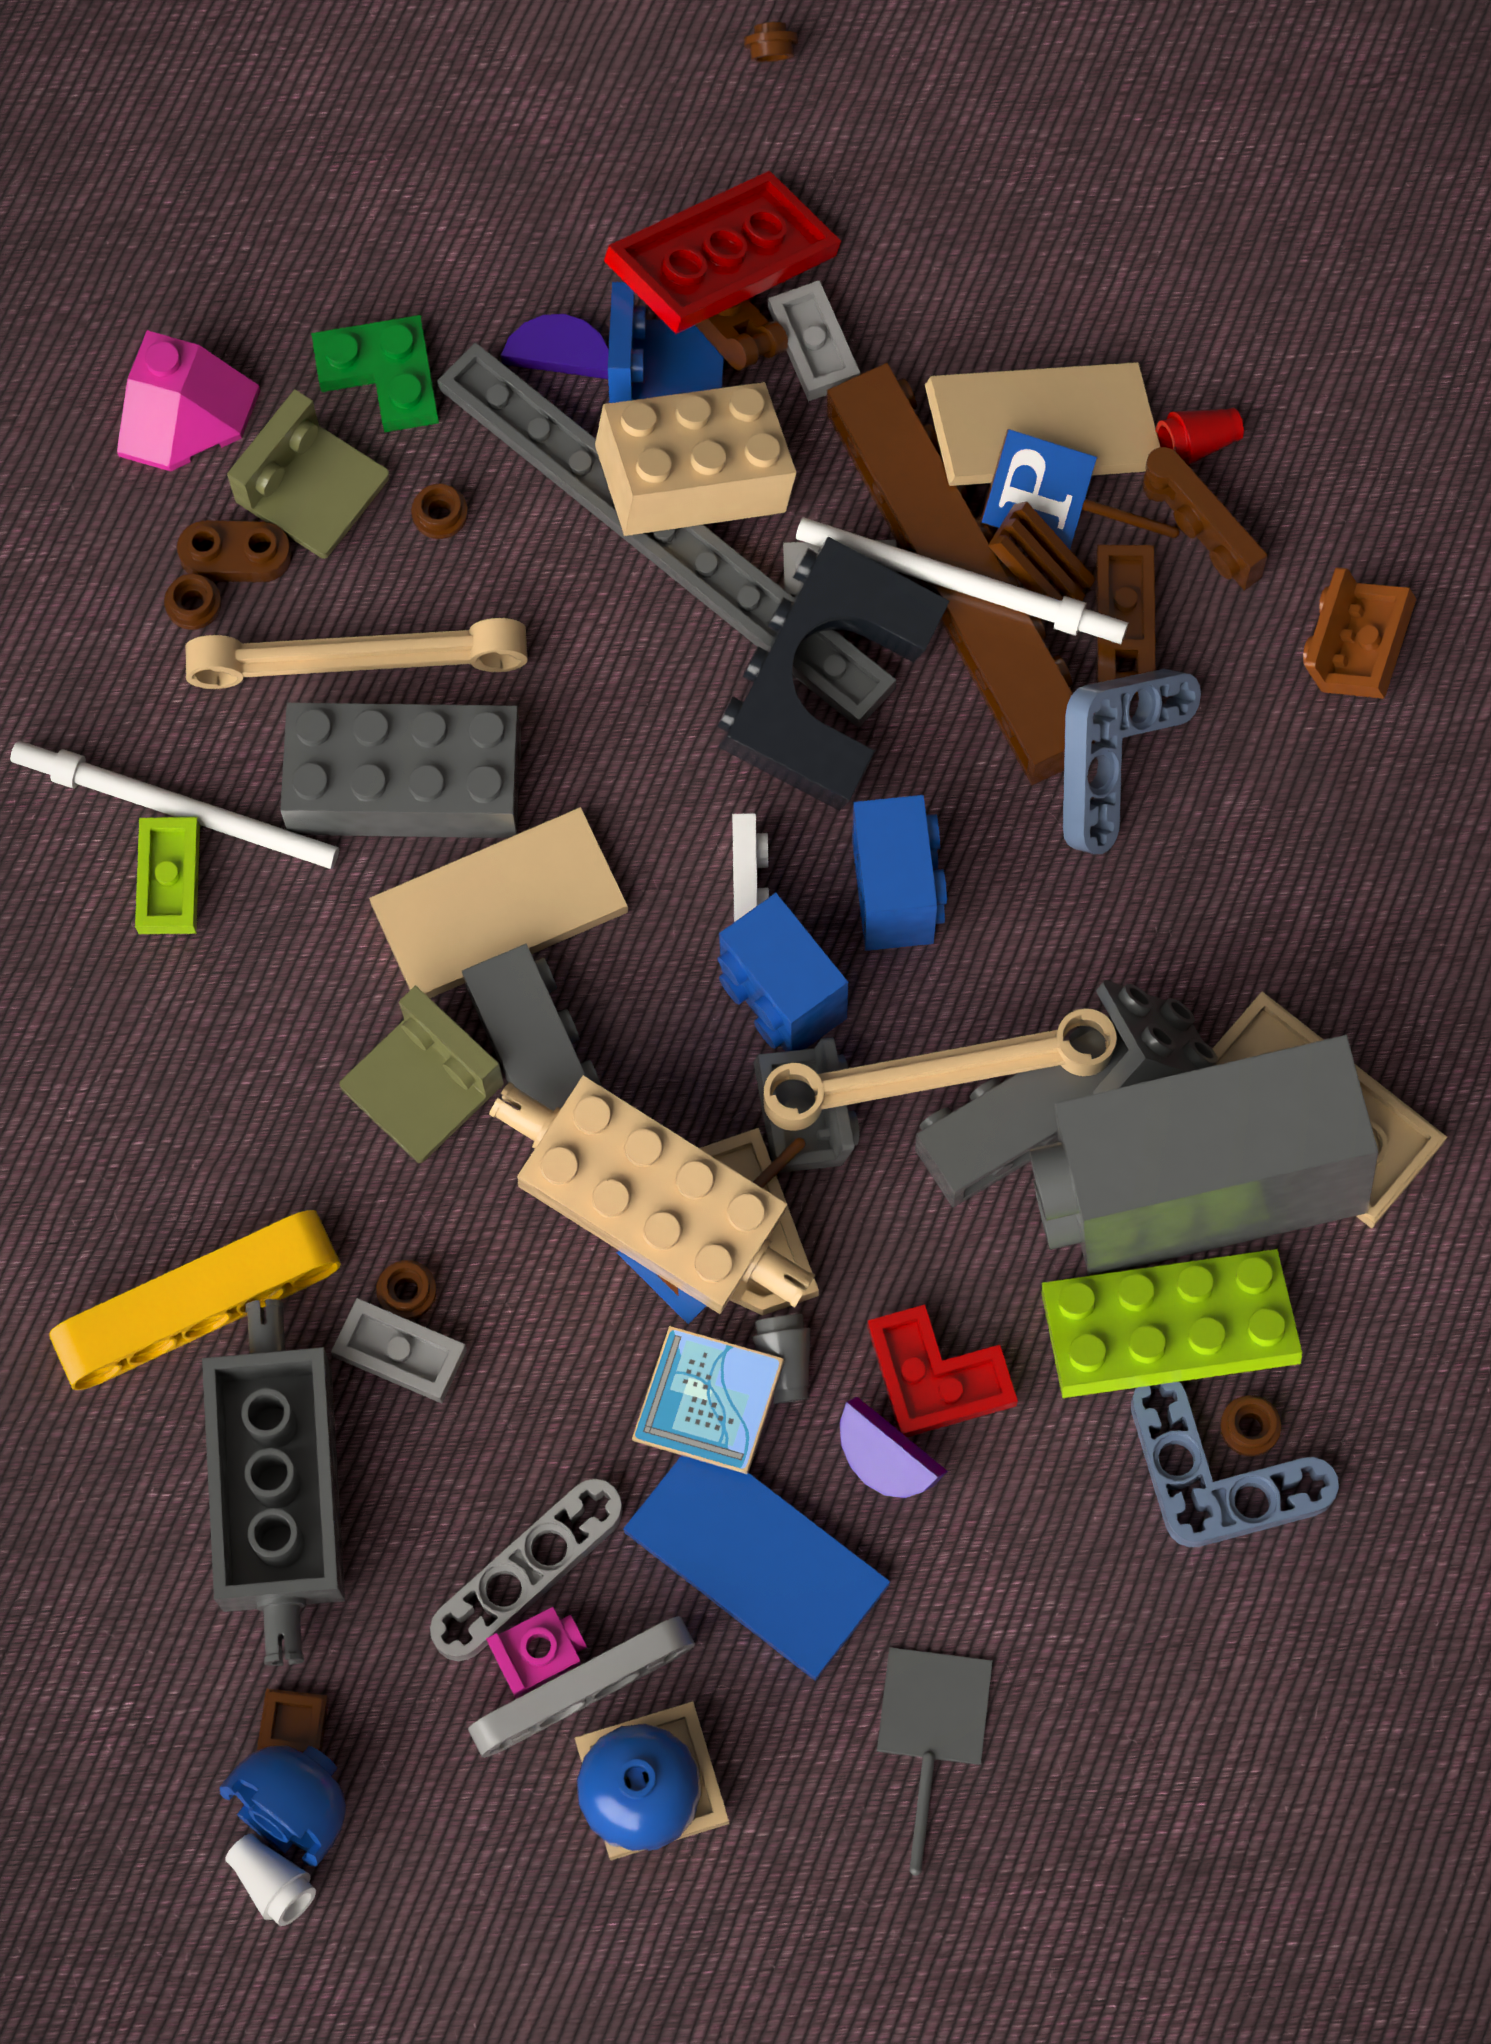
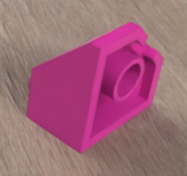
M147 330L127 379L117 448L118 456L171 472L190 463L191 456L220 444L222 448L242 439L261 391L260 387L202 346Z

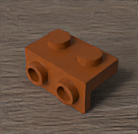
M1335 568L1330 586H1326L1323 589L1320 597V616L1314 635L1307 639L1303 651L1305 668L1321 692L1385 699L1416 602V598L1410 588L1357 583L1348 568Z

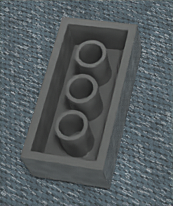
M287 703L280 808L286 829L300 835L510 838L517 835L522 733L517 706Z

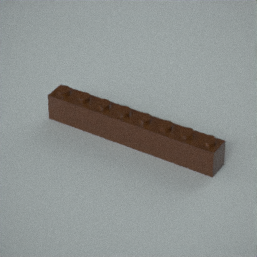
M885 363L828 389L827 416L900 548L1019 587L1017 577L1003 562L999 563L994 552L989 548L988 545L993 538L987 524L980 523L981 515L973 517L965 502L968 499L965 485L949 486L944 463L939 456L941 455L937 434L931 424L922 425L914 411L917 408L916 399L908 382L904 378L897 380L888 363ZM918 579L922 587L950 601L940 621L1031 786L1064 771L1065 715L1067 704L1072 696L1069 687L1073 683L1064 660L1059 655L1052 657L1043 640L1046 639V632L1041 619Z

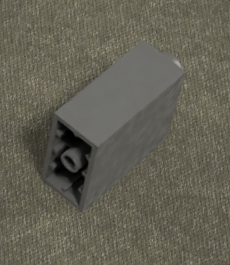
M1347 1035L1054 1103L1059 1142L1029 1149L1035 1177L1033 1184L1049 1250L1080 1243L1088 1276L1113 1273L1366 1214L1369 1209L1378 1158V1148Z

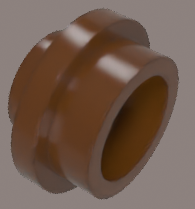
M783 22L755 25L754 34L744 37V47L750 49L751 61L776 62L791 59L794 57L793 45L798 43V33L787 31L786 23Z
M437 483L425 487L417 494L412 503L411 514L415 527L423 535L434 539H445L457 534L464 527L468 517V508L464 496L457 489L446 484ZM438 508H445L450 511V514L443 519H433L430 517L431 513Z
M186 574L175 579L168 587L164 597L165 610L170 620L177 626L189 630L201 629L211 624L218 616L222 603L217 586L207 577L197 574ZM199 598L203 600L202 606L195 610H186L184 608L185 603L189 599Z
M401 1260L389 1265L381 1273L376 1287L377 1298L381 1307L407 1320L424 1315L432 1307L437 1292L435 1279L430 1270L423 1264L413 1260ZM410 1282L418 1287L416 1296L410 1300H401L396 1296L398 1287L403 1283Z
M1254 1395L1242 1396L1233 1400L1224 1410L1220 1422L1221 1435L1225 1443L1236 1453L1244 1456H1259L1271 1450L1278 1441L1281 1433V1418L1277 1409L1268 1400ZM1244 1418H1253L1259 1422L1261 1433L1254 1437L1246 1436L1241 1432L1239 1422Z

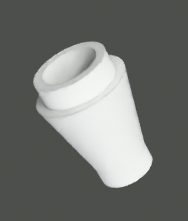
M248 1834L238 1840L226 1855V1862L235 1870L265 1920L273 1919L279 1926H285L297 1919L309 1907L316 1895V1889L309 1883L311 1876L308 1872L261 1843L253 1834Z

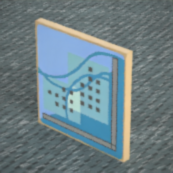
M669 1326L632 1440L748 1474L784 1359Z

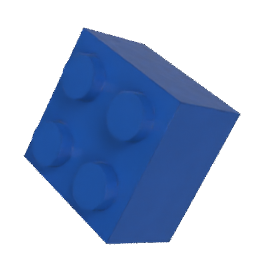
M924 795L853 802L852 846L865 951L934 944L936 924L945 923L944 904H947L944 870L938 869L937 849H940V835L937 814L926 815Z
M774 893L719 933L720 956L717 960L723 972L719 976L720 983L736 1004L740 1005L746 1001L758 1016L754 1020V1024L762 1038L771 1048L775 1049L781 1045L785 1052L805 1050L847 1019L848 981L777 893Z

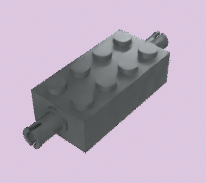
M265 1299L266 1324L264 1308L261 1307L260 1300L251 1301L245 1305L248 1318L249 1354L202 1358L214 1600L224 1612L252 1609L263 1611L265 1637L264 1664L284 1666L283 1640L285 1659L289 1660V1665L304 1662L300 1609L304 1608L307 1604L345 1601L331 1362L323 1347L285 1351L284 1302L276 1299Z

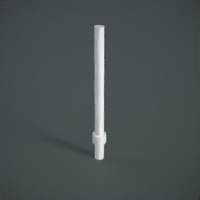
M804 517L801 519L797 530L796 539L821 547L827 537H830L890 570L1054 622V629L1075 636L1078 631L1122 644L1127 631L1128 622L1086 609L1087 603L1064 596L1063 600L1060 601Z
M18 740L11 752V762L51 775L52 782L73 789L79 784L174 817H197L201 826L329 869L334 868L339 855V847L86 763L85 756L64 749L55 753Z

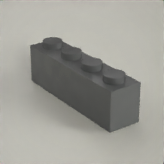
M526 943L462 970L466 990L508 1083H513L516 1088L553 1111L557 1107H563L583 1075L602 1087L591 1060L580 1063L572 1044L580 1041V1037L568 1009L565 1008L557 1012L549 993L557 990V986L544 957L534 961Z
M1114 1023L1117 1036L1115 1049L1110 1063L1101 1072L1091 1076H1078L1058 1065L1021 1072L1003 1083L999 1078H994L985 1082L969 1096L972 1100L971 1102L954 1112L949 1107L943 1108L930 1115L920 1124L919 1127L922 1131L916 1134L915 1151L952 1208L1031 1162L1029 1149L1059 1142L1054 1103L1094 1094L1093 1091L1129 1051ZM1080 1026L1069 1036L1072 1047L1080 1053L1091 1054L1092 1059L1101 1056L1106 1050L1104 1036L1093 1027Z

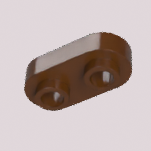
M198 521L186 527L177 542V553L186 573L201 575L211 581L270 582L278 579L287 571L292 559L291 548L285 532L277 525L269 522ZM202 541L214 542L213 547L208 551L201 552L196 550V546ZM259 542L270 544L269 549L263 553L252 551L253 546Z

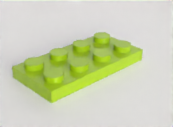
M1278 1249L1042 1283V1299L1062 1398L1301 1364L1302 1349Z

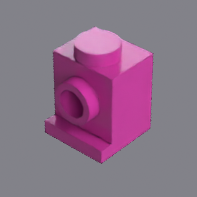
M554 1607L499 1635L496 1633L486 1638L515 1699L582 1665L577 1653L587 1648L572 1616L569 1615L560 1620ZM536 1638H545L551 1643L549 1653L543 1658H534L528 1653L530 1642Z

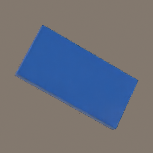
M681 1455L623 1528L625 1534L814 1681L819 1678L890 1586L888 1579L750 1473L744 1474Z

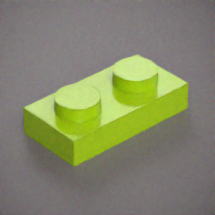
M197 817L139 818L135 928L138 934H196L200 824Z

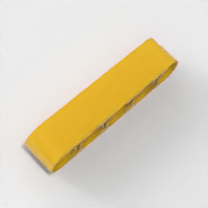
M315 1210L298 1212L61 1322L49 1332V1337L72 1389L84 1390L108 1381L247 1316L245 1305L248 1302L260 1300L261 1307L264 1308L266 1307L265 1299L281 1300L320 1282L340 1268L341 1263L318 1213Z

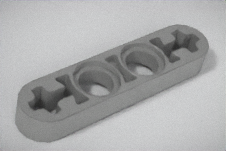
M599 1479L585 1480L575 1486L439 1608L433 1616L430 1625L431 1639L439 1653L447 1659L455 1661L469 1660L479 1654L488 1645L486 1638L496 1633L498 1635L501 1634L613 1533L620 1524L623 1514L621 1499L615 1487ZM589 1495L595 1501L600 1500L604 1496L609 1499L605 1505L608 1515L607 1519L600 1522L594 1516L589 1518L579 1527L580 1533L587 1538L581 1544H577L570 1528L558 1520L564 1514H567L570 1522L574 1524L585 1512L582 1503L585 1497ZM553 1533L561 1536L567 1543L566 1555L562 1561L555 1565L547 1566L540 1564L533 1556V1545L540 1536ZM498 1575H513L521 1583V1595L510 1606H497L487 1597L488 1584ZM476 1595L484 1611L497 1620L490 1626H486L482 1616H480L468 1629L472 1637L468 1644L463 1645L458 1640L451 1642L449 1645L446 1644L444 1640L449 1634L445 1626L446 1622L454 1618L457 1622L462 1623L474 1614L473 1606L466 1602Z
M680 1616L671 1618L487 1714L468 1728V1731L481 1757L492 1756L672 1662L695 1646V1642Z

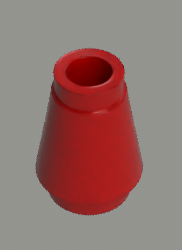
M1236 408L1170 412L1167 419L1160 420L1157 423L1156 432L1160 447L1174 450L1189 465L1233 442L1242 440L1244 426Z

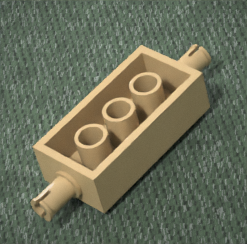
M584 1075L563 1107H557L554 1111L516 1088L511 1082L502 1090V1099L519 1110L497 1098L489 1115L494 1118L497 1117L534 1141L532 1147L535 1150L517 1176L518 1187L718 1314L722 1313L741 1281L747 1282L749 1278L788 1301L794 1308L804 1294L803 1290H807L815 1274L807 1272L769 1248L772 1242L768 1240L783 1217L788 1204ZM784 1278H786V1279H788L789 1281L793 1282L794 1284H796V1285L799 1286L800 1288H798V1287H796L795 1285L791 1284L790 1282H788V1281L785 1280Z

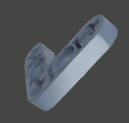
M1160 669L1085 685L1078 688L1072 694L1067 704L1065 715L1063 834L1065 841L1070 847L1091 854H1103L1114 845L1120 826L1122 738L1181 725L1190 721L1199 707L1201 697L1200 685L1197 678L1192 674L1170 669ZM1138 692V708L1135 715L1130 718V701L1133 695ZM1161 696H1173L1167 700L1166 704L1162 703ZM1096 757L1098 760L1097 773L1094 780L1089 784L1087 778L1089 766Z
M1180 1382L1135 1388L1131 1400L1132 1416L1166 1529L1171 1538L1178 1544L1186 1547H1201L1314 1517L1325 1512L1335 1500L1339 1489L1338 1476L1333 1467L1326 1461L1315 1457L1301 1458L1213 1482L1188 1397ZM1151 1389H1159L1162 1397H1173L1175 1402L1171 1403L1167 1410L1170 1428L1172 1429L1181 1423L1185 1431H1169L1160 1435L1155 1440L1151 1438L1150 1432H1159L1162 1426L1156 1409L1149 1408L1145 1410L1143 1406L1149 1400ZM1173 1444L1184 1446L1193 1457L1192 1469L1182 1476H1174L1164 1471L1159 1463V1453L1164 1447ZM1309 1472L1313 1481L1323 1480L1325 1487L1320 1490L1317 1496L1318 1501L1311 1502L1307 1493H1299L1288 1496L1285 1503L1290 1510H1280V1492L1272 1481L1273 1479H1281V1491L1299 1485L1302 1473ZM1198 1480L1201 1483L1202 1489L1193 1488L1190 1494L1193 1505L1197 1512L1207 1511L1210 1517L1204 1520L1201 1527L1202 1532L1194 1533L1190 1524L1180 1525L1177 1518L1183 1516L1185 1511L1182 1492L1170 1497L1167 1489H1184ZM1253 1486L1265 1493L1269 1503V1508L1265 1515L1259 1518H1248L1238 1512L1234 1498L1240 1489Z

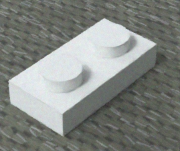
M756 813L732 814L734 922L769 898V888H757V868H768V833H756Z

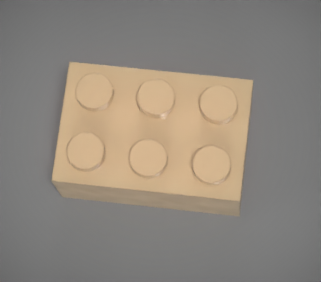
M765 382L603 404L595 447L624 536L786 512L796 470Z

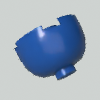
M648 1724L621 1726L600 1737L584 1756L577 1778L579 1806L591 1830L609 1845L619 1846L632 1851L658 1850L678 1839L695 1819L701 1797L699 1768L689 1748L668 1730ZM646 1773L649 1776L648 1783H645L643 1777ZM626 1778L630 1779L632 1786L630 1789L628 1788Z
M289 1746L264 1747L249 1754L235 1767L220 1786V1794L224 1799L230 1800L236 1795L244 1804L237 1813L241 1820L283 1853H286L292 1844L306 1851L302 1860L308 1866H317L333 1846L343 1827L346 1812L344 1794L339 1784L332 1778L337 1767L325 1754L312 1746H308L303 1753Z

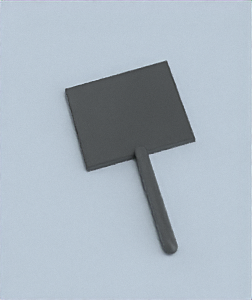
M889 1647L877 1752L922 1758L910 1860V1873L917 1876L922 1872L935 1759L981 1765L992 1660Z

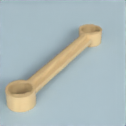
M507 618L482 620L473 624L469 630L259 643H241L239 640L228 636L207 635L188 641L185 646L186 680L191 685L206 689L232 687L242 682L243 677L471 664L476 669L487 672H506L521 668L527 663L526 627L517 620Z
M1079 1009L1065 1016L1058 1030L817 1074L812 1068L804 1064L787 1063L777 1067L768 1076L764 1085V1109L768 1118L776 1126L785 1130L796 1131L812 1125L820 1116L822 1109L1061 1065L1065 1070L1074 1075L1091 1076L1104 1070L1110 1063L1117 1040L1116 1030L1111 1020L1103 1013L1093 1009ZM1077 1026L1093 1027L1104 1036L1106 1050L1101 1056L1092 1059L1091 1054L1076 1051L1069 1040L1063 1041L1065 1035ZM786 1080L803 1081L814 1090L816 1094L815 1103L809 1110L799 1114L797 1108H788L779 1102L777 1096L773 1095L775 1088Z

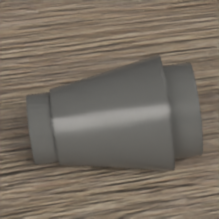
M803 1314L784 1315L755 1321L757 1335L753 1336L752 1340L756 1351L784 1359L773 1395L774 1404L809 1399L811 1328L804 1327Z

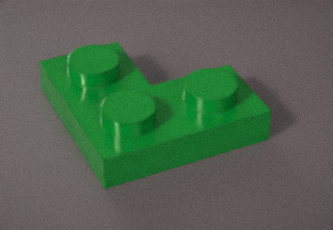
M420 315L311 333L321 392L376 383L384 433L439 424Z

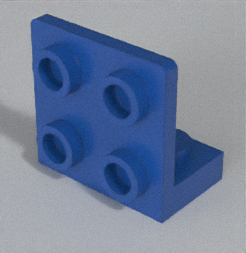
M612 282L608 355L609 403L722 388L723 356L695 325L676 334L663 320H646V306L635 305V292L625 282Z

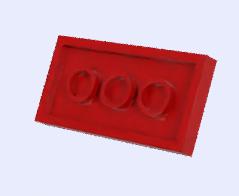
M769 170L608 245L604 262L677 334L835 257L841 240Z

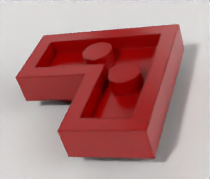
M925 1304L867 1321L868 1331L898 1430L906 1437L1017 1406L1018 1400L1000 1345L942 1361Z

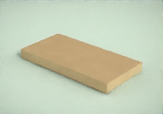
M1138 362L930 376L925 385L949 486L992 483L1007 429L1097 457L1092 475L1146 472L1145 467L1148 455L1154 449L1160 447Z
M581 807L369 898L409 989L411 990L416 985L429 998L464 984L462 970L526 943L531 954L628 913L627 903Z
M1261 992L1214 1046L1213 1050L1218 1057L1216 1064L1220 1065L1324 1039L1264 992ZM1355 1065L1378 1148V1158L1368 1213L1357 1215L1356 1217L1370 1228H1373L1444 1144L1447 1136Z

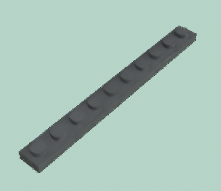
M476 342L438 379L439 390L753 644L768 650L776 631L767 626L781 599L785 597L793 601L794 597L704 525L624 536L595 447L596 439ZM835 630L822 631L808 637L799 644L796 650L792 675L857 728H860L896 689L895 678Z

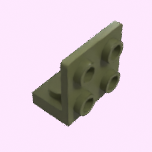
M296 389L293 390L227 473L237 504L263 521L277 525L285 532L286 536L322 559L329 557L390 479L389 472L385 467L319 426L313 400Z
M415 985L399 1001L404 1020L340 1081L339 1085L341 1090L417 1163H423L494 1095L504 1083L499 1063Z

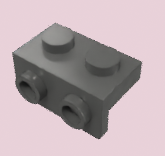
M822 1038L815 1049L758 1054L753 1063L771 1161L773 1162L796 1138L801 1137L806 1141L805 1147L779 1173L842 1166L854 1150V1145H858L859 1123L854 1110H848L847 1105L822 1109L820 1116L812 1125L802 1130L791 1131L776 1126L768 1118L764 1109L765 1082L770 1073L781 1065L800 1063L812 1068L817 1074L848 1069L845 1056L843 1054L837 1055L834 1038ZM786 1080L780 1083L773 1092V1095L777 1096L782 1105L788 1108H797L799 1114L809 1110L815 1103L816 1094L807 1083L800 1080Z

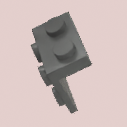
M1104 980L1097 988L1096 992L1129 1051L1093 1091L1094 1094L1217 1065L1218 1057L1209 1045L1203 1042L1193 1025L1195 1022L1194 1015L1180 1001L1173 998L1163 1000L1146 994L1142 989L1133 984L1123 986L1108 980Z

